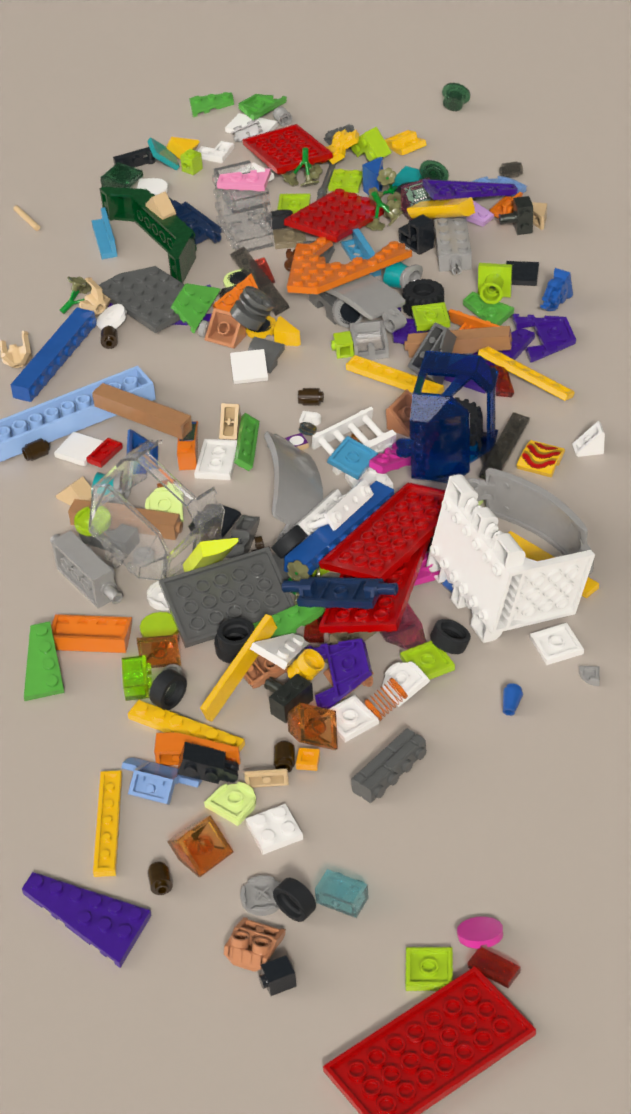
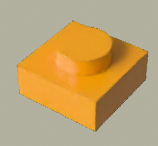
M299 748L296 769L317 771L320 749Z

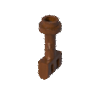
M291 249L286 251V258L289 259L285 261L284 267L287 271L291 270L295 249L293 252H291Z

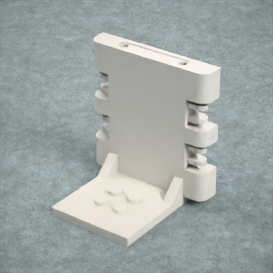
M461 474L449 476L426 567L433 564L429 568L431 573L440 570L439 575L434 576L438 583L444 582L447 579L449 583L453 584L451 600L457 609L463 607L472 609L473 617L470 626L483 643L494 641L506 630L576 614L595 557L592 550L541 561L526 558L525 552L509 533L503 534L502 531H498V518L490 508L478 505V493L467 479Z

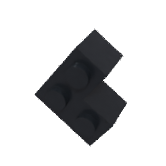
M422 214L408 221V224L399 228V242L405 243L406 247L418 255L433 249V220Z

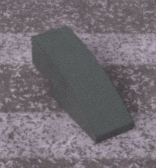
M242 515L231 529L230 537L238 538V543L228 553L226 558L237 557L249 552L258 529L260 517Z

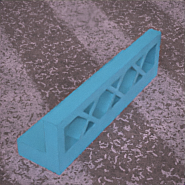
M105 207L100 208L102 219L92 220L91 222L101 258L117 257L115 239Z
M359 228L353 229V239L341 242L342 248L351 261L355 257L370 259L375 255V252ZM381 269L370 273V275L374 277L380 276Z

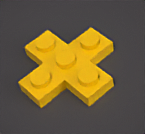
M344 129L333 135L332 144L328 147L325 146L333 154V158L328 159L332 164L345 158L346 149L359 141L358 131L347 132Z

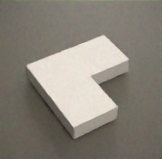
M220 141L216 148L201 146L197 152L201 153L202 160L223 163L235 146L234 143Z

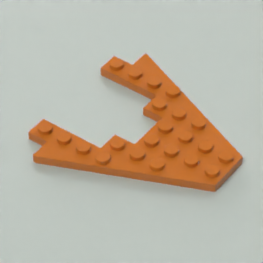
M319 237L310 244L297 243L287 283V291L290 293L320 294L412 257V250L405 249V243L391 241L370 259L355 257L347 264H340V262L326 263L325 257H320L321 254L333 246V241L327 240L326 237Z

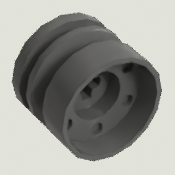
M246 286L243 293L239 296L240 300L234 303L230 313L241 325L258 331L266 321V317L274 309L275 303L266 293L258 288Z

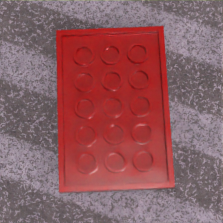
M297 124L242 139L243 145L276 174H285L287 171L295 170L302 161V148L304 147L308 148V161L311 165L318 162H326L328 159L333 158V154L329 149Z
M338 188L285 218L284 225L318 237H326L327 240L337 243L352 234L353 229H360L373 221L376 203L369 197L358 196L356 193H349L344 191V189ZM382 207L379 208L378 217L384 214V209Z

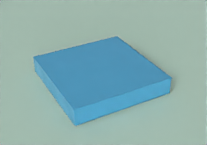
M347 436L328 458L327 463L359 480L369 468L370 460L378 455V452Z

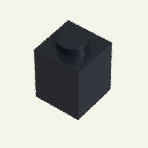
M287 955L260 965L262 975H259V981L263 989L267 988L270 996L297 987L295 971Z

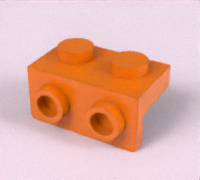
M518 192L514 197H503L490 209V212L497 218H499V214L513 213V198L523 197V193Z

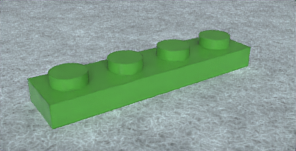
M244 413L241 416L234 463L250 471L254 464L260 421Z

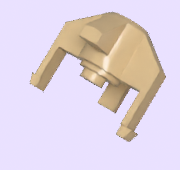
M87 277L85 280L92 287L91 294L86 295L84 301H80L79 308L94 311L96 318L110 305L111 299L102 293V288L92 277Z
M22 331L23 346L21 347L16 344L9 345V350L7 351L6 341H0L3 363L12 368H20L30 361L32 353L28 331Z

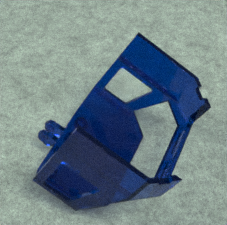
M425 351L412 395L410 439L400 438L396 441L398 447L396 450L397 456L403 458L411 456V479L448 484L449 476L466 475L470 472V464L495 446L498 430L495 429L496 382L499 371L494 367L491 368L481 355ZM427 375L455 377L443 394L421 392ZM471 379L487 393V436H482L481 441H476L475 446H470V412L453 397Z

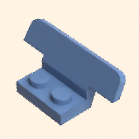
M128 758L122 763L121 767L122 769L134 771L128 791L129 795L170 805L175 784L181 783L198 788L202 783V780L177 774L178 768L138 758Z

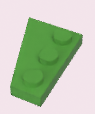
M232 92L189 98L193 117L198 116L197 113L200 112L209 113L210 109L213 108L222 109L234 105Z
M471 292L463 299V305L482 320L490 321L499 326L514 314V307L501 302L496 304L485 303L481 299L480 294Z

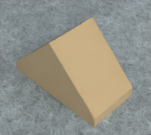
M166 191L153 196L146 203V207L162 220L176 214Z
M532 202L533 224L540 230H543L547 219V203Z
M221 403L219 439H238L241 421L239 404Z

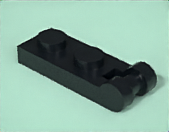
M150 147L113 157L114 168L117 173L156 162Z

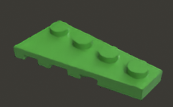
M297 604L272 615L277 629L271 638L291 633L295 634L297 628L307 626L322 616L325 612L324 607L308 608L299 607ZM260 621L253 623L254 628L258 626Z

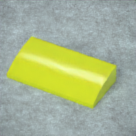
M238 538L200 542L183 563L184 572L223 561L238 543Z

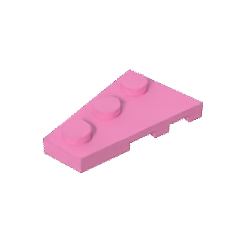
M271 168L265 169V172L251 170V173L242 174L241 172L220 174L217 188L224 190L265 191L271 176Z

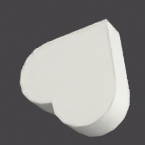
M303 411L299 419L300 427L306 429L321 423V415L317 412Z

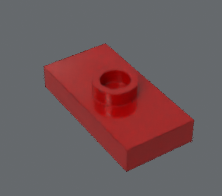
M107 438L86 457L87 463L102 468L123 448L122 443Z

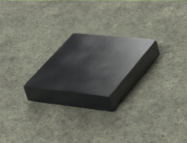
M506 261V264L512 265V285L537 286L539 262Z

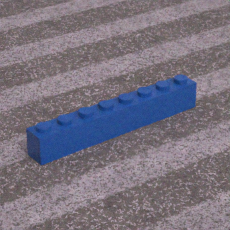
M77 307L10 384L13 398L32 402L38 396L43 387L47 385L59 368L63 366L64 362L79 347L91 330L95 328L97 320L94 311Z
M375 481L370 485L374 495L340 527L333 531L329 524L322 526L289 552L284 559V571L288 572V563L299 560L302 565L308 567L309 571L307 573L309 576L312 575L320 567L319 561L394 495V489Z

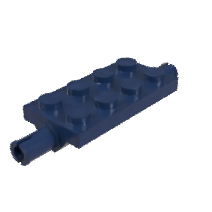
M169 198L178 218L184 221L190 229H193L195 244L202 243L207 239L212 240L214 243L221 240L220 233H222V229L219 225L189 203L184 202L180 204L178 201H173Z
M309 577L300 581L284 580L282 591L283 593H299L297 598L299 607L373 609L380 595L396 596L398 584L384 583L383 579Z

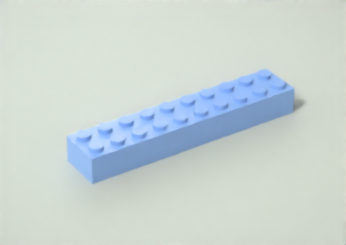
M135 366L1 419L0 462L22 454V448L25 447V444L42 438L43 441L46 440L49 443L117 416L94 406L92 393L102 383L153 401L156 400L153 382L139 366Z

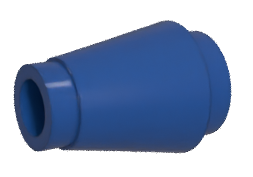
M508 684L503 689V713L505 715L513 716L523 697L521 686Z

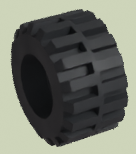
M417 279L409 282L403 288V298L406 301L403 309L412 318L411 306L444 302V287L437 281Z

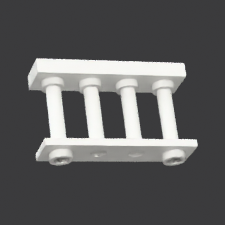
M369 407L323 431L315 433L312 436V449L314 450L322 446L331 456L335 449L328 442L337 439L342 443L345 439L343 435L351 431L363 445L379 454L384 452L387 447L392 448V444L396 442V433L393 430L383 433L372 421L373 408ZM366 424L377 437L368 440L358 427ZM333 466L332 471L336 476L343 473V471Z
M362 479L347 494L342 495L339 489H336L297 524L308 535L306 538L318 528L328 524L334 531L374 494L365 479Z

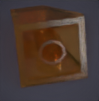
M179 635L137 638L141 669L165 667L170 664L181 666Z
M299 703L288 712V732L298 742L331 750L338 749L336 711Z
M211 815L183 829L167 841L178 860L198 877L204 875L233 853L232 848Z

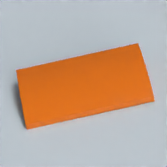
M55 614L51 624L55 648L62 651L126 653L131 634L132 617Z

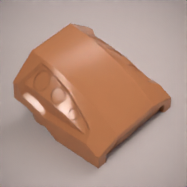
M258 655L243 678L255 689L265 684L269 677L276 679L282 674L287 673V668L284 670L268 659Z
M244 917L235 926L228 942L225 944L224 955L235 966L254 972L261 969L260 965L268 962L277 946L283 941L286 930L254 922Z

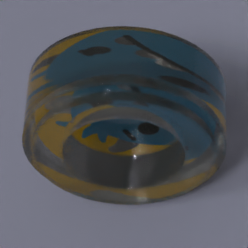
M302 422L298 430L304 435L313 436L317 431V427L312 423Z

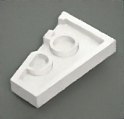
M291 633L253 642L250 649L285 670L310 643L305 641L302 636Z

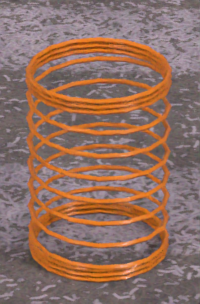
M390 678V682L387 681L389 685L397 692L400 698L406 699L408 695L397 681ZM384 684V686L390 691V693H391V694L395 697V699L397 700L398 698H397V697L392 693V691ZM380 687L384 691V693L391 699L395 706L394 708H396V702L387 694V692L382 687ZM377 690L379 694L386 700V698L381 694V692ZM374 693V695L380 700V702H381V703L385 706V708H386L387 706H386V705L381 701V699ZM370 696V697L374 700V702L380 707V709L383 711V713L386 712V711L376 702V700H375L372 696ZM369 699L365 700L364 703L368 709L381 721L383 719L380 715L381 713Z

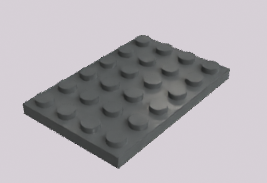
M269 547L159 580L160 588L185 648L215 639L219 626L228 619L244 618L253 624L261 621L265 614L272 616L295 606L290 593H283L282 591L284 579Z

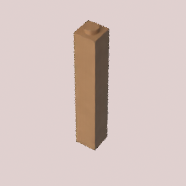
M510 326L450 330L457 337L452 354L479 352V349L488 346L497 351L511 350L512 348ZM428 332L408 334L404 346L405 351H408L409 358L415 355Z
M102 383L92 393L95 407L183 440L192 430L191 415Z
M74 499L68 510L71 525H74V517L81 509L101 506L110 512L112 518L109 531L117 530L122 524L137 529L138 535L176 540L178 534L183 530L180 514L79 499Z

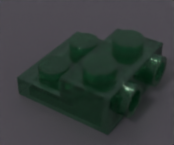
M117 163L100 177L101 187L130 188L143 176V171Z

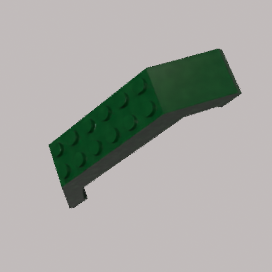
M99 188L102 208L105 207L108 219L110 221L135 222L168 253L170 275L183 283L196 259L197 247L194 242L195 233L193 229H190L176 214L162 220L148 209L146 203L155 195L147 189Z

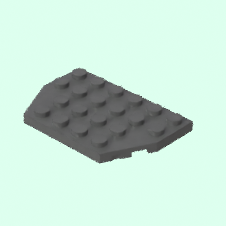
M156 266L120 273L99 284L102 288V293L111 299L110 303L113 305L122 304L127 310L126 314L155 333L180 320L179 315L171 309V306L184 287V284Z

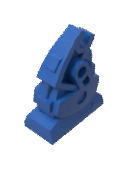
M558 268L554 269V279L548 282L542 297L544 303L540 305V308L550 312L558 309L559 304H563L566 301V298L569 299L573 296L570 272Z

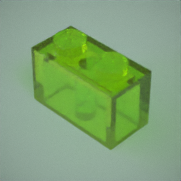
M146 655L122 658L123 689L126 701L150 698L149 690L153 682L152 677H148V675H152L151 663H147Z

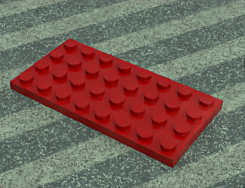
M413 483L405 484L319 561L320 568L356 578L383 579L385 581L434 535L446 490Z
M431 538L384 581V583L398 584L396 596L380 595L373 609L326 608L319 624L320 633L398 631ZM340 574V577H339V578H356V577H352V576Z
M474 966L325 1064L323 1072L359 1114H421L534 1037L536 1029Z

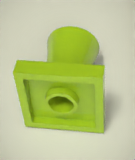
M479 263L478 294H480L481 299L485 303L496 304L502 297L511 298L512 265Z

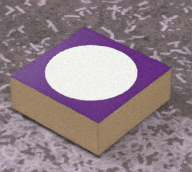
M302 433L285 438L300 450L309 448V444Z

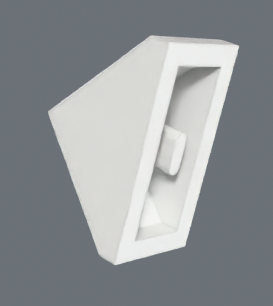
M597 421L572 443L576 456L604 454L605 433L601 422Z

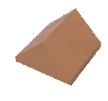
M214 308L204 340L235 349L246 337L245 326L237 322L230 312Z
M408 389L386 409L387 429L406 437L411 436L415 432L414 416L415 411H419L420 406Z

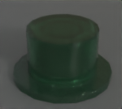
M448 83L442 89V95L444 96L443 105L450 111H460L463 104L467 103L471 97L470 91L459 83Z
M427 160L420 165L421 175L419 183L423 182V179L448 180V170L441 163Z

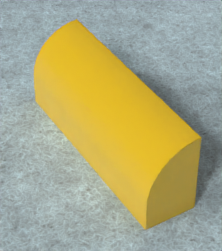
M470 197L421 201L407 208V212L412 219L422 214L430 219L470 216L475 213L473 199Z

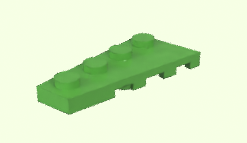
M50 621L30 625L24 701L65 693Z

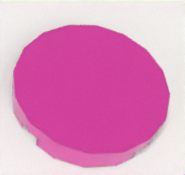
M474 917L460 923L457 927V936L459 942L469 948L479 949L481 945L486 944L487 947H492L502 940L503 925L494 918Z

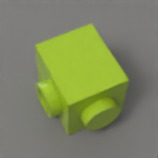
M188 149L180 155L183 172L195 175L203 169L200 152Z
M350 331L333 333L334 340H331L332 351L335 350L337 359L353 357V340Z

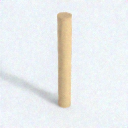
M18 205L14 206V211L36 231L40 230V226Z

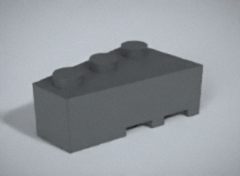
M435 322L411 359L408 367L417 375L443 385L457 337L448 328Z

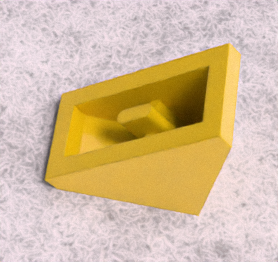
M171 137L166 147L180 159V155L188 149L196 150L199 140Z
M279 316L273 331L274 342L285 344L286 346L301 345L300 331L282 316Z

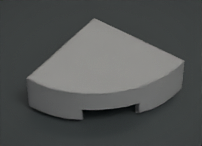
M579 666V675L582 680L590 685L599 686L600 667Z

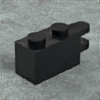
M185 742L179 756L177 774L219 784L220 780L233 783L238 780V773L236 772L239 771V765L235 761L232 762L225 759L226 752Z

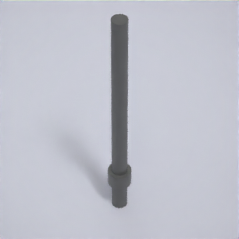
M330 162L322 186L317 192L318 197L316 201L327 195V187L336 163L332 164Z

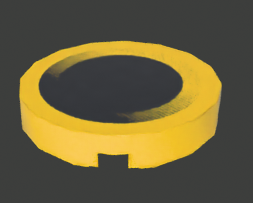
M267 316L260 330L256 331L246 328L247 336L262 339L266 338L269 334L272 336L276 320L271 316Z

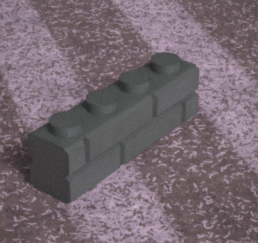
M408 728L405 729L351 779L353 793L360 797L362 796L369 803H372L376 798H381L390 785H395L404 772H409L418 759L422 760L427 752L425 738L415 734V732Z

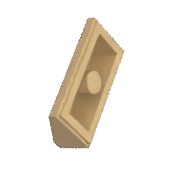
M287 769L244 772L245 782L252 788L289 785Z

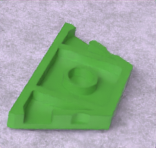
M254 94L238 103V109L250 119L256 120L286 103L287 97L282 96L280 99H273L274 95Z
M186 283L173 302L171 309L179 315L183 323L187 322L191 327L190 331L195 333L221 289Z

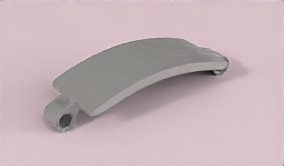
M370 274L325 291L341 299L370 320L382 316L384 326L390 333L403 328L407 323L406 317L397 309L405 305V299L390 286Z
M267 431L264 436L267 447L272 454L275 479L272 515L286 523L277 538L278 541L323 500V487L318 468L312 457L295 447L290 441Z
M493 468L486 470V481L476 478L467 479L478 493L477 501L486 500V507L490 508L496 517L538 535L556 548L563 556L591 550L587 544L588 530L585 524L567 505L547 490L523 478ZM593 560V563H592V566H591L589 575L593 572V569H594V560Z

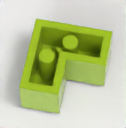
M377 126L359 136V141L351 146L352 151L357 157L366 154L369 161L379 157L384 159L392 153Z

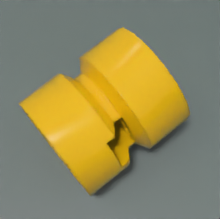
M305 649L289 665L287 673L290 679L298 674L311 682L323 670L325 662L317 651Z

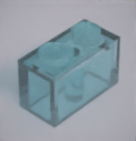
M327 869L315 888L316 903L357 918L368 900V884Z

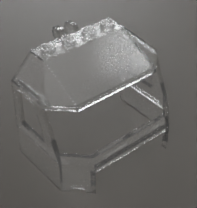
M163 439L157 441L148 440L128 452L92 488L89 533L96 537L105 549H108L105 552V559L107 561L114 558L112 565L115 568L120 567L123 563L127 570L139 579L162 580L174 576L183 570V563L186 560L170 570L171 561L192 542L193 552L200 542L220 540L225 509L222 503L218 504L214 496L217 494L214 487L196 497L150 455V450L160 445ZM121 472L119 488L115 490L107 483ZM148 472L187 508L196 527L171 552H169L160 531L121 495L126 491H131L132 487L145 480Z

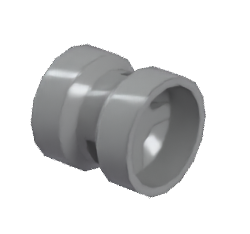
M280 106L274 110L273 117L280 125L288 126L291 123L292 115L284 107Z

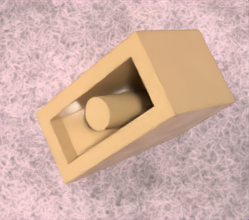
M82 476L55 497L70 506L74 499L92 501V487Z

